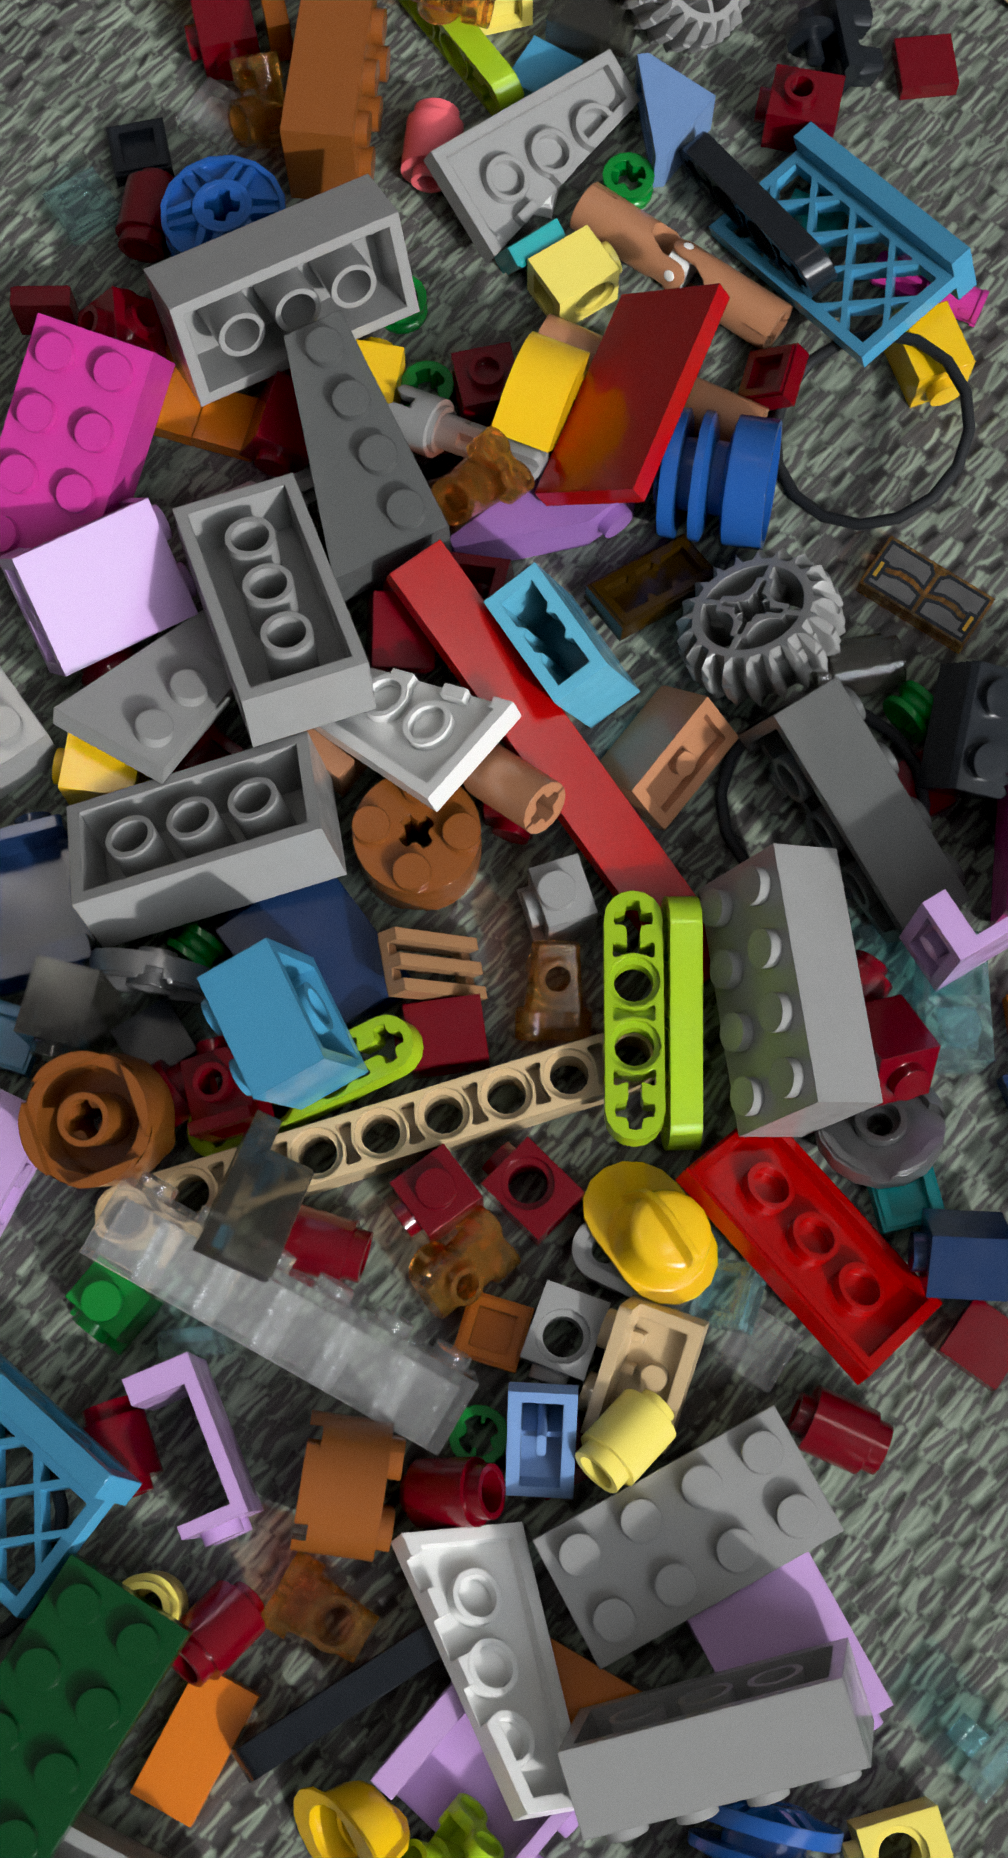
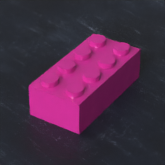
M40 313L37 314L0 436V556L19 547L34 548L121 508L119 502L128 498H134L175 363L155 352Z

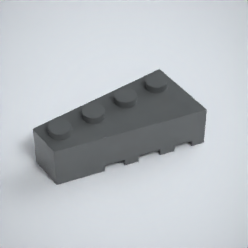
M341 310L284 335L330 567L344 601L383 584V582H386L389 573L440 539L449 552H451L449 525Z
M835 677L743 732L738 738L750 754L759 748L762 749L774 768V772L768 777L771 784L782 799L789 795L806 810L807 826L805 831L817 847L837 849V854L844 863V866L840 868L843 884L850 889L855 901L886 944L901 941L899 936L922 902L946 889L958 908L970 901L971 898L963 886L965 884V875L961 866L951 854L942 851L931 833L932 821L926 808L919 800L908 795L897 776L899 766L894 755L885 744L875 740L864 721L866 712L861 700L852 689L843 687L839 678Z

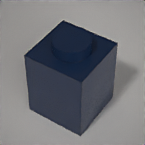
M922 1209L920 1232L911 1231L909 1235L908 1268L910 1272H918L926 1298L1008 1301V1224L1002 1212Z

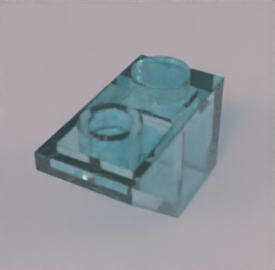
M974 931V932H975L976 935H977V934L981 933L982 931ZM988 960L936 992L915 962L911 1007L941 1045L934 1074H979L995 1060Z

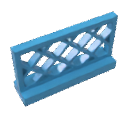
M809 122L793 136L797 150L759 184L791 216L808 214L807 232L822 248L847 246L845 265L834 266L837 279L833 282L844 281L842 301L816 303L803 294L781 270H777L773 266V262L749 238H740L734 233L738 226L725 213L712 223L709 228L712 236L723 247L865 368L947 295L951 294L960 300L977 285L971 249L813 122ZM798 175L811 184L810 198L779 200L780 191ZM844 211L849 215L848 229L817 232L818 213ZM883 243L889 248L887 262L855 264L857 245ZM922 275L931 282L930 285L916 296L895 297L896 277ZM886 278L885 298L852 300L855 280ZM883 314L882 326L864 342L860 341L850 332L851 317Z
M0 1353V1602L16 1618L27 1619L44 1597L69 1556L79 1551L114 1503L126 1506L143 1483ZM5 1427L15 1437L5 1438ZM27 1447L33 1453V1483L6 1487V1450ZM50 1470L60 1479L50 1480ZM72 1489L86 1505L69 1528L51 1531L50 1492ZM34 1495V1534L7 1538L6 1499ZM58 1541L54 1548L51 1550V1542ZM34 1545L35 1573L19 1592L7 1580V1549Z

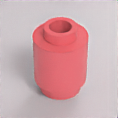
M425 98L418 101L414 106V111L408 115L406 121L401 174L414 188L426 193H437L441 189L425 165L424 158L432 150L464 132V124L459 118L458 108L445 99Z

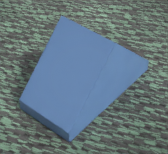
M650 53L637 54L634 90L640 98L637 107L646 156L653 166L655 175L653 188L663 187L682 165L678 152L679 149L702 131L707 133L710 131L716 95Z
M509 1382L505 1481L507 1496L573 1499L579 1385Z

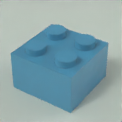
M264 938L197 977L206 999L201 1001L204 1017L217 1035H224L234 1057L229 1061L230 1072L236 1084L245 1095H252L253 1099L302 1110L369 1072L313 957L269 938Z

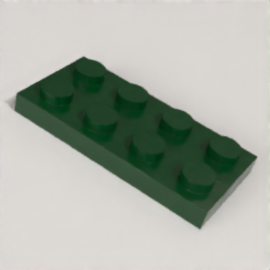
M77 1553L69 1556L0 1665V1858L54 1857L194 1631Z

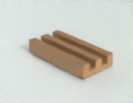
M392 927L377 933L388 997L430 1001L480 994L481 1001L488 999L486 987L477 986L474 983V977L483 974L481 962L470 961L469 953L479 950L477 938L401 927ZM396 949L452 956V958L397 952ZM400 969L415 971L421 974L453 975L456 978V983L401 978Z

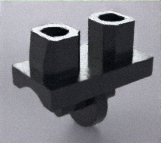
M819 0L811 6L801 9L797 14L799 21L794 23L785 35L788 52L798 58H807L808 65L815 67L816 71L846 76L842 96L850 86L871 87L883 71L884 61L881 48L860 45L859 40H862L871 28L873 12L870 0Z

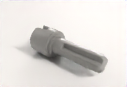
M403 384L398 387V394L404 402L411 403L410 407L396 402L388 404L411 451L425 457L434 458L445 450L529 482L541 479L548 463L549 453L491 432L489 427L456 416L453 403L446 398Z

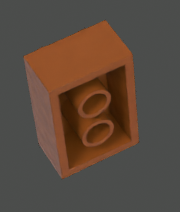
M300 0L280 124V135L291 198L309 199L366 174H369L374 179L376 150L375 146H370L371 132L380 133L383 97L377 95L379 82H388L391 58L390 46H385L387 9L378 8L377 0Z

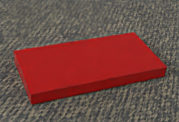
M720 283L621 294L536 488L535 494L545 506L645 502L730 299Z
M735 1128L675 1179L684 1191L704 1209L708 1218L857 1385L870 1377L943 1304L938 1298H926L919 1276L915 1272L909 1271L908 1264L793 1137H739L738 1130Z

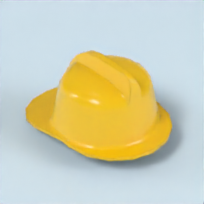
M622 1161L603 1168L590 1180L583 1197L584 1220L593 1238L615 1265L623 1279L638 1295L657 1304L679 1305L697 1298L711 1284L718 1267V1245L711 1231L710 1222L704 1209L692 1197L686 1195L678 1183L662 1169L644 1162Z
M363 1780L345 1782L324 1792L313 1786L304 1787L294 1797L293 1813L297 1828L308 1852L313 1858H401L408 1850L411 1836L406 1816L399 1808L387 1801L384 1795L373 1785Z

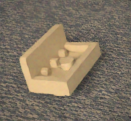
M635 1294L622 1303L618 1310L610 1308L603 1320L597 1339V1346L606 1349L599 1373L591 1371L588 1374L578 1400V1410L586 1413L581 1433L584 1434L625 1389H634L640 1393L644 1389H648L659 1395L674 1413V1419L671 1422L676 1431L710 1322L668 1306L657 1304ZM672 1442L662 1452L663 1454H665L670 1449Z

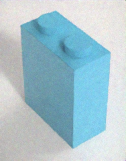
M535 562L484 601V604L553 702L588 727L593 728L641 692L573 596Z

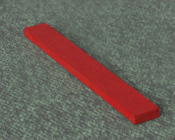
M441 539L389 573L386 581L462 687L468 689L470 694L477 698L492 701L495 696L514 702L522 717L501 741L508 750L563 785L566 793L565 801L557 819L613 897L622 892L632 890L644 892L654 898L661 908V903L665 896H696L563 709L553 702L484 604L482 596ZM626 911V915L639 933L641 926L650 924V922L639 920L638 911ZM703 923V983L710 979V957Z

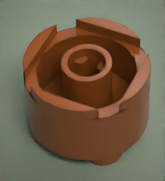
M385 778L368 791L353 816L352 837L361 874L370 890L388 905L400 909L439 910L461 898L475 881L482 856L480 818L474 802L461 786L436 812ZM414 835L420 839L429 836L430 845L422 848L420 844L414 842L408 846L407 839Z
M75 1051L60 1055L38 1070L31 1081L34 1084L29 1091L26 1102H21L18 1115V1129L25 1153L38 1170L46 1176L50 1175L68 1186L82 1189L117 1186L134 1182L151 1172L161 1162L163 1157L170 1153L175 1144V1107L172 1095L160 1074L150 1063L142 1058L123 1053ZM102 1115V1122L98 1124V1130H96L93 1119Z
M312 1410L310 1425L323 1426L322 1439L308 1438L294 1523L308 1525L307 1534L293 1533L290 1550L373 1562L375 1551H390L395 1509H393L394 1505L383 1503L387 1479L396 1481L401 1479L406 1439L404 1436L393 1435V1421Z

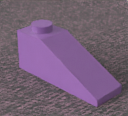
M540 479L531 482L525 481L451 535V552L506 558L513 561L588 546L602 534L606 538H611L621 532L633 518L635 503L545 506L535 494Z

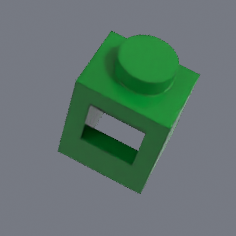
M101 1254L65 1296L75 1305L69 1312L74 1316L72 1318L73 1321L98 1342L107 1344L118 1355H121L164 1304L118 1264Z

